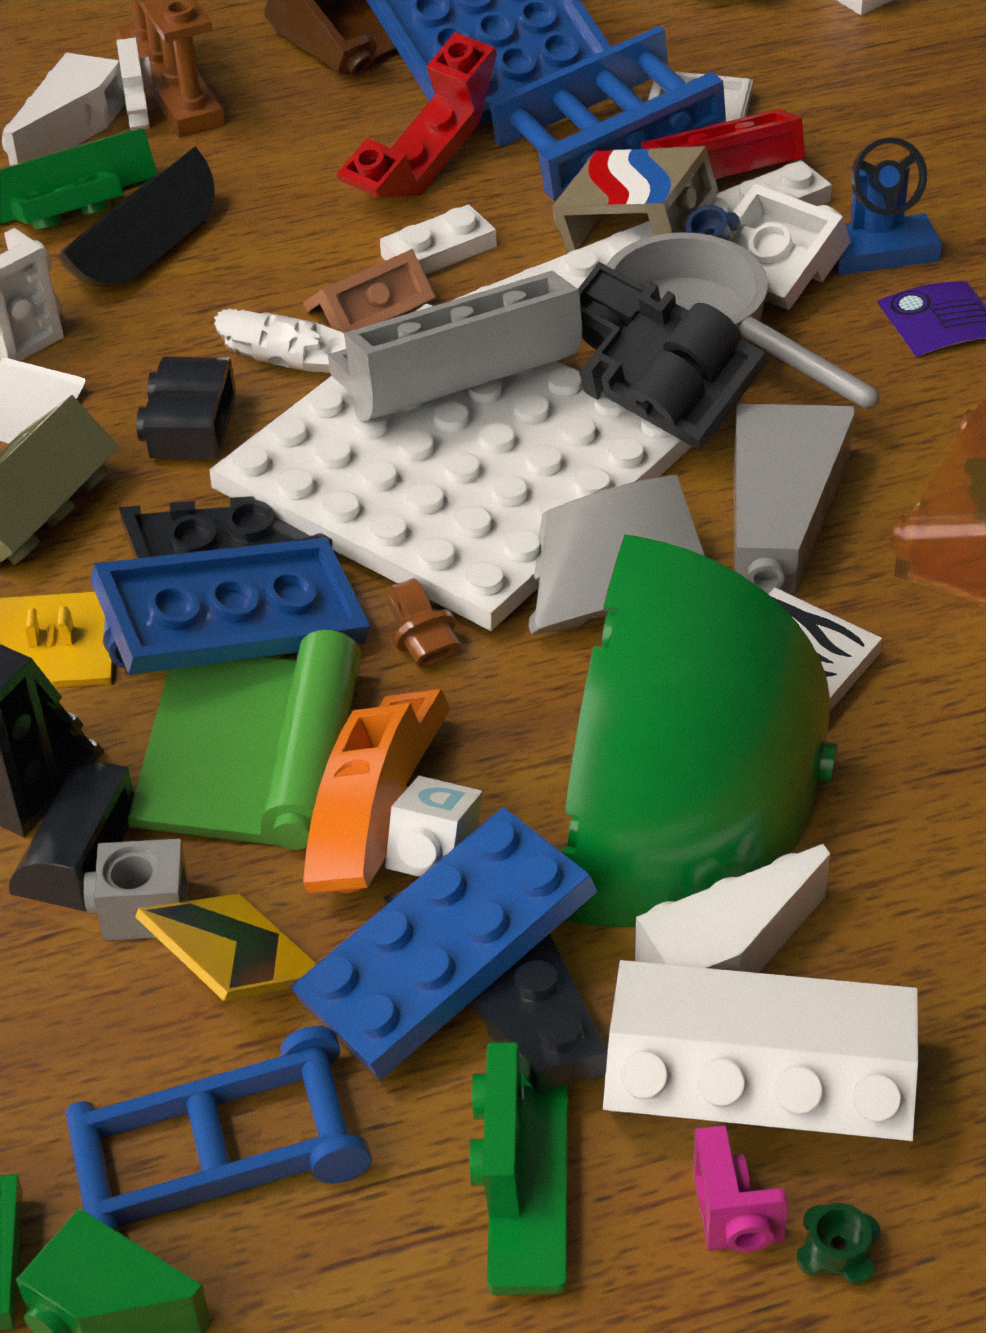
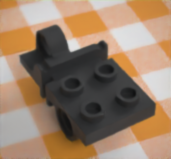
M598 262L578 288L582 319V339L596 349V352L579 372L584 392L599 400L604 389L605 397L701 451L766 365V353L742 340L740 331L734 322L717 308L705 303H695L690 310H687L676 304L675 294L667 291L662 299H660L659 286L650 282L645 287L605 264Z

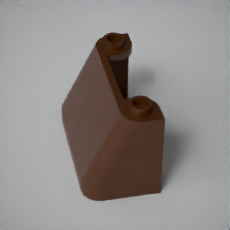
M267 0L264 16L279 34L340 74L352 73L353 75H359L366 71L374 62L398 51L366 0Z

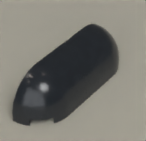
M194 146L158 176L155 175L63 248L57 257L65 269L74 277L88 284L103 287L124 284L141 274L202 223L212 209L215 187L209 165L198 148Z

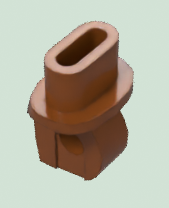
M415 578L390 586L391 589L387 596V603L400 626L394 636V644L398 650L409 651L418 667H426L448 659L460 651L461 644L453 632L456 620L450 610L433 611L424 589Z

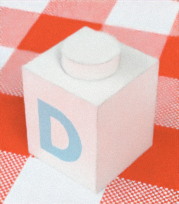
M418 776L391 806L385 868L421 877L478 828L483 791Z

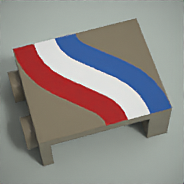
M706 146L595 151L552 205L554 223L561 233L566 251L577 250L604 214L648 213L654 236L667 233H687L686 221L689 215L702 206L710 205L718 194Z

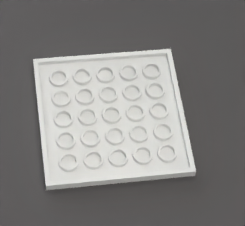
M426 303V304L423 305L421 308H419L417 311L422 310V309H426V308H429V307H432V306ZM557 361L368 421H362L356 417L353 396L331 376L210 469L211 488L231 498L254 496L255 500L268 504L272 508L275 517L311 536L323 533L332 538V549L396 583L415 578L421 584L429 600L492 631L539 588V581L534 580L536 561L542 551L539 542L541 516L544 512L599 491L659 477L692 446L605 397L604 389L599 400L589 396L583 390L580 371Z

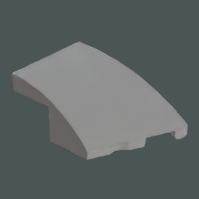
M677 474L640 480L609 488L556 506L542 514L539 532V542L542 551L536 561L534 580L539 581L536 611L529 617L531 635L578 628L592 618L607 616L608 612H604L603 605L624 534L666 542L705 556Z

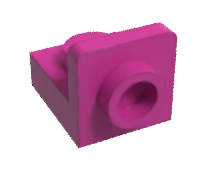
M726 1125L695 1129L693 1176L707 1249L730 1248L737 1252H754L767 1247L771 1243L782 1242L785 1239L789 1206L785 1189L750 1191L746 1159L743 1154L731 1155Z

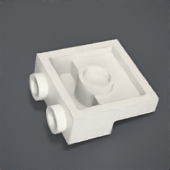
M754 183L734 210V213L739 216L741 225L739 229L734 231L731 242L749 251L763 266L768 280L765 301L788 311L811 279L820 282L824 281L851 243L845 220L839 212L826 205L818 207L799 200L793 194L783 189L772 190Z

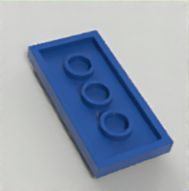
M327 537L94 563L90 580L129 675L295 653L299 651L302 639L309 633L318 630L341 632L352 638L357 644L365 643L371 627Z
M502 807L290 987L300 1003L325 1027L332 1029L336 1033L338 1040L381 1081L595 895L597 889L590 874L510 811Z

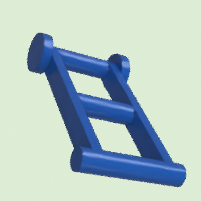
M324 1026L306 1027L293 1032L282 1042L280 1057L96 1110L95 1106L87 1101L76 1102L66 1109L65 1115L83 1211L119 1232L118 1227L309 1170H312L315 1179L329 1184L346 1182L363 1174L372 1162L370 1149L364 1138L349 1135L330 1067L337 1060L341 1051L336 1033ZM303 1080L319 1137L231 1162L217 1105ZM188 1114L201 1172L112 1197L101 1139Z

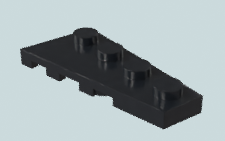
M254 496L230 498V507L196 509L195 501L170 503V512L147 514L141 513L140 506L119 507L122 525L135 559L326 537L332 547V538L323 533L311 536L275 517L272 508L262 501L255 500Z
M402 892L384 896L385 906ZM551 934L547 935L465 1007L467 1010L473 1008L487 1024L488 1035L495 1043L517 1042L521 1074L538 1093L606 1074L608 1052Z

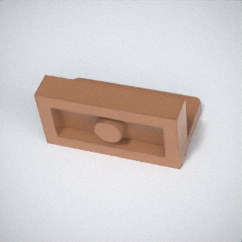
M412 248L321 289L304 301L303 304L307 312L322 307L331 328L346 333L400 316L430 302L436 296Z

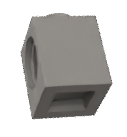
M181 839L98 843L96 872H86L84 876V902L88 914H98L104 941L157 938L135 915L138 908L189 901V877Z

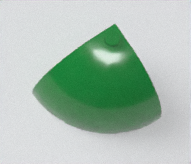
M624 534L603 605L604 612L608 613L603 629L601 647H593L582 700L565 814L572 815L568 833V846H564L561 851L590 874L597 889V893L565 921L606 927H636V917L647 913L660 903L667 901L676 902L709 889L716 882L724 878L740 877L768 866L779 857L791 853L808 825L819 782L832 783L839 746L838 743L827 742L830 693L821 660L802 628L776 600L741 574L715 560L666 542Z

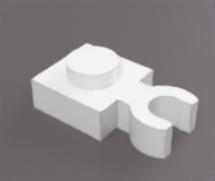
M136 37L116 40L130 130L136 128L150 129L144 87L153 86L149 56L139 58Z

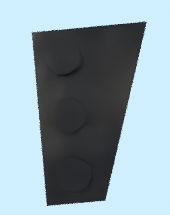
M0 644V826L24 838L47 814L69 773L81 765L94 763L104 753V750L98 742L87 738L81 729L84 724L78 716L64 709L59 702L62 696L31 657Z

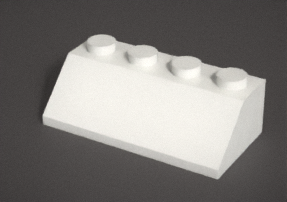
M620 960L609 1033L603 1110L913 1141L918 1069L917 988Z

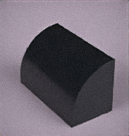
M89 763L81 765L69 773L10 879L9 891L11 895L80 911L86 910L84 902V876L86 872H96L98 843L122 842L129 828L128 816L134 798V791L128 767L109 763Z

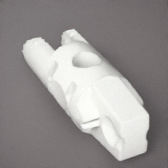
M231 308L217 312L218 315L214 317L216 320L214 323L216 331L225 341L224 344L230 351L240 352L241 355L253 357L256 361L307 372L330 373L328 354L346 349L343 332L317 322L268 312L260 314L246 310H232Z

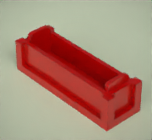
M782 109L767 111L641 143L642 149L706 146L715 179L774 164L784 167L792 163L793 159L800 160L806 158L802 118Z

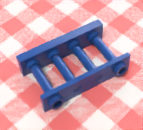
M661 26L655 27L489 102L496 143L502 147L525 137L538 150L544 192L554 202L560 197L595 151L642 149V142L726 122L723 80L712 71L686 83L668 67L665 30ZM653 79L666 91L662 95L643 102L630 88ZM610 98L624 112L601 122L587 108ZM567 117L581 130L574 135L557 141L544 127Z

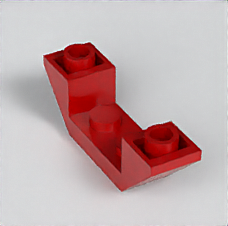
M455 32L426 66L435 92L434 97L391 148L366 138L337 172L339 181L378 198L421 195L479 125L497 57L495 47Z

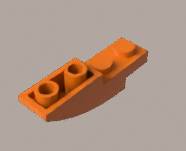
M442 688L385 696L379 707L352 711L329 757L312 814L303 883L308 893L329 891L352 893L362 888H368L386 858L391 806L408 788L406 785L450 711Z

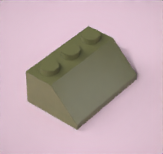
M70 395L21 431L0 451V562L6 558L13 565L21 561L40 543V540L34 533L44 523L49 529L52 528L76 506L70 499L71 495L78 488L83 493L88 492L110 472L104 462L119 448V445L73 395Z

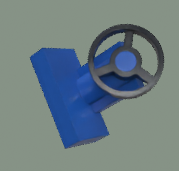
M884 138L868 144L856 157L851 171L853 197L850 224H846L851 243L834 265L837 274H851L940 261L942 242L926 213L904 216L905 211L909 210L920 200L926 188L927 167L923 156L914 145L899 138ZM882 144L898 145L910 153L898 162L886 160L873 165L864 161L871 150ZM916 161L919 171L918 186L914 195L906 203L909 166Z

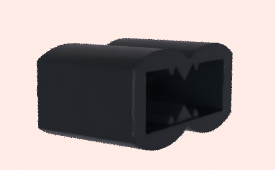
M164 356L160 361L157 372H150L147 405L146 407H140L137 412L136 430L139 441H146L149 458L218 459L223 449L226 424L231 418L236 394L231 357Z

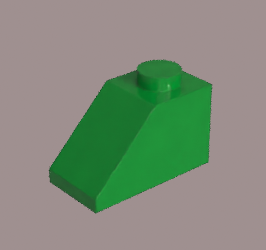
M80 1208L76 1210L16 1279L27 1310L24 1320L34 1333H205L211 1325L202 1284Z

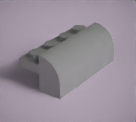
M549 271L344 333L346 349L328 354L330 374L353 396L356 417L362 421H368L571 357L579 350L582 339L579 289L554 271Z

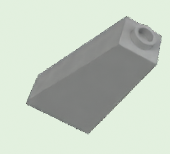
M736 404L734 437V571L750 580L766 593H770L774 587L788 594L796 593L850 458L854 406Z

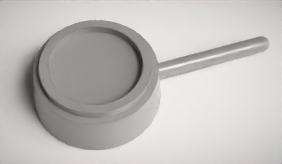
M667 233L647 237L624 247L606 265L645 287L650 282L659 286L660 299H662L667 291L675 294L676 304L687 310H690L695 303H705L717 308L734 322L740 331L742 340L761 348L862 408L871 409L878 404L880 400L879 392L873 386L761 323L768 289L767 275L756 257L743 247L723 238L706 234Z

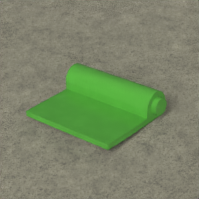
M318 630L309 633L302 639L296 661L258 657L169 669L128 816V827L278 845L292 850L306 848L319 786L331 752L351 713L362 657L358 644L344 633L333 630Z

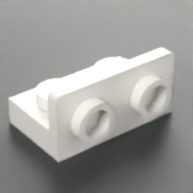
M13 228L4 233L8 251L0 254V359L8 358L20 362L63 339L64 334L59 317L62 314V305L53 290L49 270L52 269L49 253L41 242L33 241L16 228Z

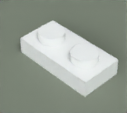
M469 204L451 209L445 214L416 225L407 226L401 231L380 238L381 256L385 260L413 248L425 275L497 247L496 229Z

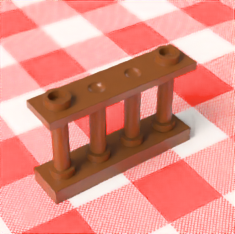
M131 0L134 20L130 24L116 27L118 40L136 37L139 58L149 56L153 86L147 87L178 137L224 126L223 108L197 71L193 36L213 31L211 20L197 0Z

